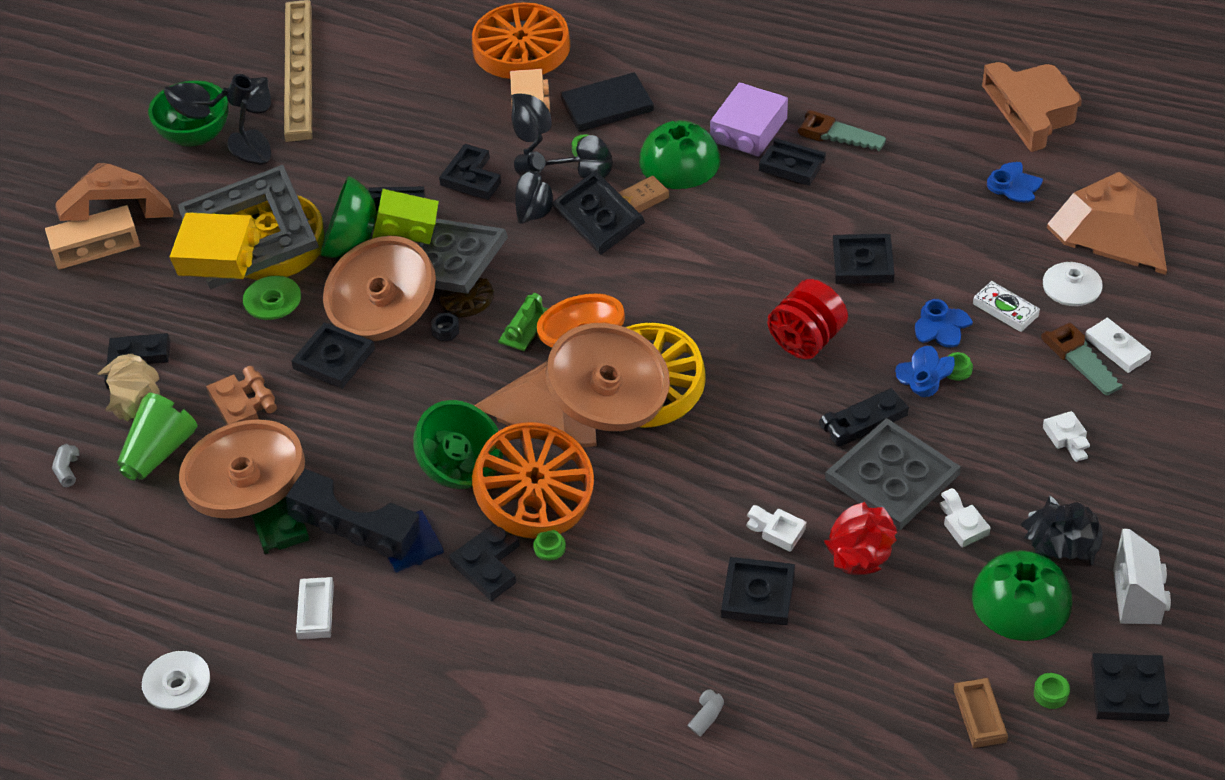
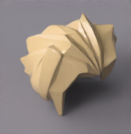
M134 354L118 356L98 373V375H108L106 382L109 385L111 395L110 403L105 410L112 411L119 419H124L127 422L135 418L141 400L145 395L150 392L160 395V390L156 385V382L159 380L157 371L141 359L140 356Z

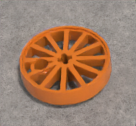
M512 3L487 12L477 21L472 31V51L477 64L492 75L511 79L510 71L542 69V74L544 75L557 68L567 58L570 51V34L565 19L554 9L536 3ZM520 21H526L523 27H521ZM510 22H514V23H515V27H513V26L510 24Z
M535 422L510 425L495 433L480 451L472 475L473 492L483 513L495 525L503 528L505 531L520 537L536 539L539 533L551 530L562 534L577 524L587 510L594 485L593 468L582 446L566 432L547 424ZM531 438L545 441L537 462L535 461ZM514 439L521 440L524 458L509 441ZM551 444L564 451L546 465H543ZM494 449H500L510 462L490 455V453ZM570 460H573L579 468L555 471ZM483 467H488L506 475L484 477ZM581 481L584 484V491L562 482ZM509 488L508 491L494 500L487 491V489ZM557 495L576 502L578 506L571 511ZM519 498L514 516L501 509V507L513 499ZM546 503L559 515L560 519L548 521ZM525 507H533L537 513L530 514L525 511Z

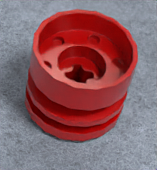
M806 279L802 280L789 293L786 299H783L768 315L767 324L775 341L786 352L806 360L814 358L829 340L844 327L848 320V312L841 297L830 286L818 280Z

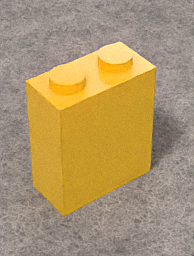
M185 213L170 254V259L178 276L244 279L247 267L249 268L252 264V253L255 245L259 243L260 232L255 227L252 216Z

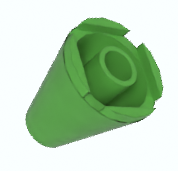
M150 392L145 395L141 400L118 458L117 464L121 467L119 472L132 481H135L136 478L144 479L195 432L198 427L195 419L184 409L179 413L172 407L174 402L159 394Z

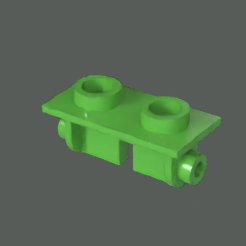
M533 293L526 297L525 302L511 323L505 328L498 343L522 351L527 349L537 334L539 318L547 310V308L542 307V297L539 294Z

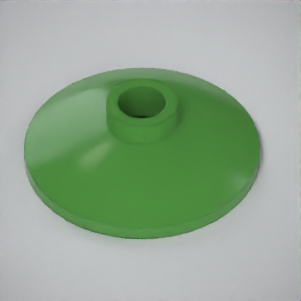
M284 276L261 278L252 283L243 295L245 310L251 316L263 320L278 319L290 314L297 308L301 300V291L298 284Z

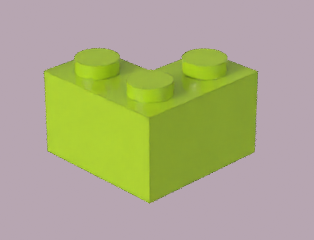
M382 189L372 239L382 236H399L430 245L439 201Z

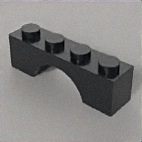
M304 469L286 496L288 515L294 520L319 527L325 533L336 534L346 538L355 545H363L376 550L385 557H393L402 561L420 533L418 513L391 502L383 508L372 512L349 510L336 500L333 479Z

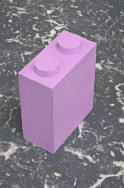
M739 82L710 120V135L717 144L760 157L787 119L788 97Z

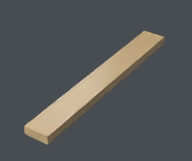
M310 0L285 3L284 136L286 142L312 139V6Z

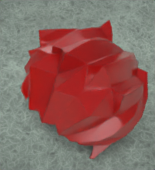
M866 502L846 509L837 518L830 532V540H824L828 551L834 556L835 568L841 569L846 574L865 575L882 569L878 566L886 562L890 557L891 546L897 541L895 535L898 532L892 518L884 507L869 508Z

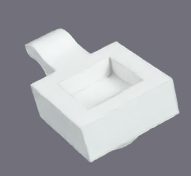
M1072 411L1044 419L1043 429L1057 449L1067 447L1076 462L1088 459V455L1084 451V449L1090 447L1086 439L1087 431Z
M953 488L941 493L945 501L940 502V507L948 515L945 517L944 525L962 548L989 535L990 526L973 505L964 508L958 493Z
M753 505L747 514L750 520L746 526L755 532L763 531L762 539L789 552L792 551L806 530V521L781 509H777L774 515L761 507Z

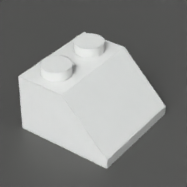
M1122 529L1113 568L1120 623L1161 624L1164 612L1169 611L1171 606L1170 592L1164 591V584L1167 578L1166 564L1160 563L1158 549L1130 529Z

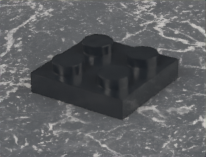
M891 234L833 235L835 284L894 283L895 273Z
M324 322L292 359V367L294 370L343 389L375 350L374 341Z
M730 557L721 606V618L788 625L795 564Z
M1092 654L1091 667L1096 719L1168 722L1170 713L1162 655Z

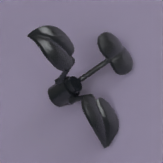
M236 74L233 76L229 88L224 87L222 92L212 101H210L209 93L202 86L194 83H180L171 87H165L164 93L170 105L178 113L191 119L208 117L210 113L209 107H214L222 98L227 96V100L231 105L241 107L239 119L240 133H232L227 142L230 152L236 158L248 163L263 165L269 162L271 148L267 138L258 130L251 129L245 132L244 129L246 111L256 114L264 113L271 106L267 77L250 79L246 75Z
M517 93L511 95L513 129L519 139L525 142H533L528 148L523 150L524 154L518 155L514 160L515 171L521 175L515 192L516 214L518 223L523 224L546 216L552 209L553 193L551 187L547 183L541 182L542 176L537 174L545 166L578 162V174L581 178L584 179L595 170L605 178L612 169L613 160L604 141L594 135L585 136L578 142L576 147L578 157L545 160L542 154L536 151L533 152L543 140L542 134L551 129V114L547 106L540 99L529 94Z

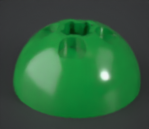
M206 81L180 82L194 83L202 86L209 93L210 101L214 100L223 90L219 86ZM162 90L151 101L148 115L153 127L164 139L179 146L194 147L211 141L221 132L227 121L229 104L227 96H225L214 107H209L210 113L208 117L191 119L178 113L170 105L164 90Z
M677 120L660 125L648 135L640 151L639 165L646 178L654 176L665 188L687 189L707 182L717 173L720 166V153L715 140L703 127L693 122Z
M347 176L338 197L320 256L341 258L355 246L369 240L377 217L374 200L367 188L350 176Z
M458 400L438 402L430 406L422 414L416 425L413 437L416 460L423 472L441 486L451 489L473 488L472 475L477 457L485 443L499 430L485 412L472 404ZM494 449L490 453V455L503 459L504 454L500 449ZM483 467L484 477L494 476L497 472L488 467Z
M1017 550L1003 553L983 567L973 586L972 604L979 619L995 633L1013 640L1035 641L1057 633L1066 624L1072 611V592L1065 574L1052 560L1036 552Z

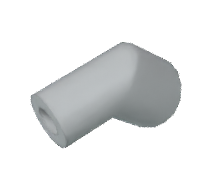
M64 444L59 447L52 465V470L63 487H70L76 482V477L69 467L70 462L77 461L78 458L76 456H79V449L75 445L69 446Z
M711 689L702 693L699 702L703 707L687 725L699 737L715 721L724 705L721 694H716Z

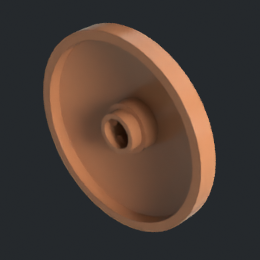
M382 236L367 240L348 251L331 270L323 292L325 312L334 326L372 341L393 337L413 325L429 306L436 285L435 269L425 251L412 240L399 236Z
M590 323L567 331L553 345L545 370L546 383L556 404L579 423L603 431H626L648 423L661 410L670 384L666 362L656 347L637 332L609 323Z
M270 420L239 421L211 432L191 448L181 464L179 483L187 502L204 515L216 518L249 516L275 505L287 496L304 471L305 455L299 438L287 426Z

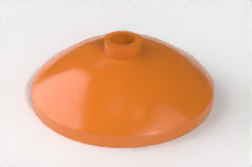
M583 294L570 297L551 306L541 315L537 323L538 336L544 344L553 347L563 334L581 325L609 323L622 326L625 320L624 308L619 300L605 294Z

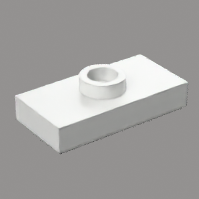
M1108 317L1088 329L1085 333L1087 341L1127 373L1150 359L1151 351Z

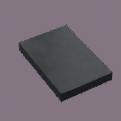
M635 72L561 92V100L579 132L654 111V103Z
M596 170L551 202L554 209L600 255L645 223L643 216Z

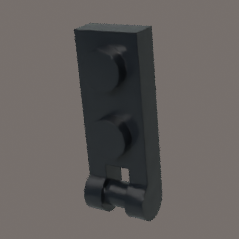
M890 388L835 414L832 412L826 413L820 418L819 425L825 432L831 434L830 438L833 443L840 447L869 434L886 418L895 422L908 416L909 407Z

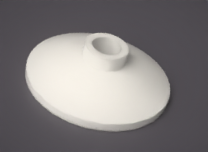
M1076 262L1056 264L1046 271L1043 278V288L1046 294L1054 301L1067 306H1083L1094 302L1100 296L1103 287L1101 277L1094 269Z
M175 651L160 656L148 666L143 675L142 691L145 698L150 704L163 710H179L194 704L208 689L210 683L208 665L199 655L188 651Z

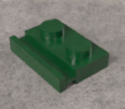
M286 497L275 505L252 514L264 554H268L269 550L277 547L278 550L309 541L305 524L294 520L288 515Z

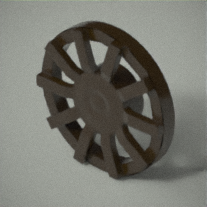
M479 278L468 294L444 290L440 296L443 311L451 313L458 318L470 317L484 311L494 299V290L487 278ZM488 293L487 297L480 296L479 294ZM457 303L456 310L450 308Z

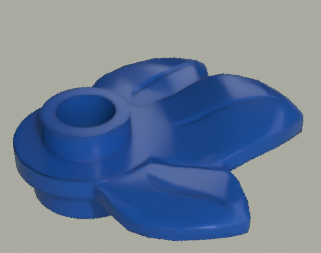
M1010 162L991 173L987 179V187L993 193L1005 195L1016 202L1025 203L1035 200L1033 193L1040 188L1043 179L1022 173L1023 165L1021 162Z
M932 299L927 301L921 309V318L915 323V334L922 343L935 339L938 344L944 347H957L961 341L960 329L971 326L973 321L963 310L949 309L944 301Z
M923 346L915 351L911 359L912 362L899 363L896 366L895 372L901 384L909 385L911 390L920 397H929L938 391L940 380L952 373L955 359L952 356L939 359L935 348Z

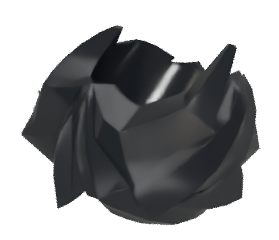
M1049 495L1045 506L1042 509L1029 512V517L1020 524L1028 531L1024 538L1032 540V547H1034L1036 553L1047 558L1054 556L1060 560L1063 557H1067L1072 560L1078 557L1080 560H1089L1092 566L1095 555L1099 552L1102 545L1103 531L1097 515L1089 507H1085L1079 502L1059 505Z

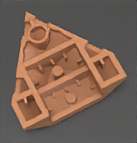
M97 163L55 205L60 221L89 220V200L138 199L145 218L173 217V210L168 199L143 176L108 163Z
M1117 172L1074 192L1047 224V229L1066 246L1075 248L1076 245H1081L1093 249V254L1137 267L1139 263L1156 268L1155 272L1164 275L1167 273L1156 198L1137 181L1121 172Z
M547 361L474 405L483 412L497 417V421L510 426L525 422L547 424L566 432L582 447L597 446L595 429L571 418L552 398L546 383L545 370Z

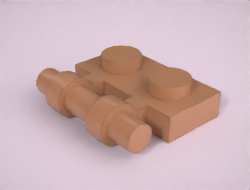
M247 366L243 369L245 379L238 382L233 374L206 386L210 398L226 425L245 420H257L258 411L265 409L267 413H273L277 409L273 393L270 389L265 388L260 372L255 371L252 366ZM255 392V397L248 399L246 394Z

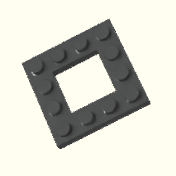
M284 165L177 205L183 219L185 213L231 215L268 201L280 232L260 239L258 245H255L252 253V264L249 268L247 267L245 276L319 248ZM205 277L210 289L236 280L234 278Z

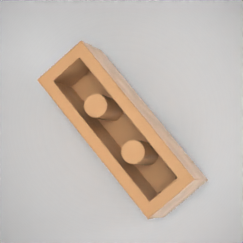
M128 205L89 215V220L68 221L45 228L58 270L140 247Z

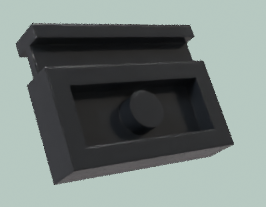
M775 138L773 145L768 148L759 162V171L810 186L820 171L822 163L826 161V153Z

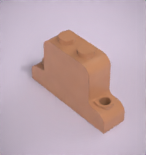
M1001 62L984 65L982 87L1030 152L1045 148L1047 138L1052 134V130L1071 125L1076 121L1077 110L1081 106L1080 94L1072 88L1066 76L1062 75L1055 66L1045 64L1014 72L1008 65Z

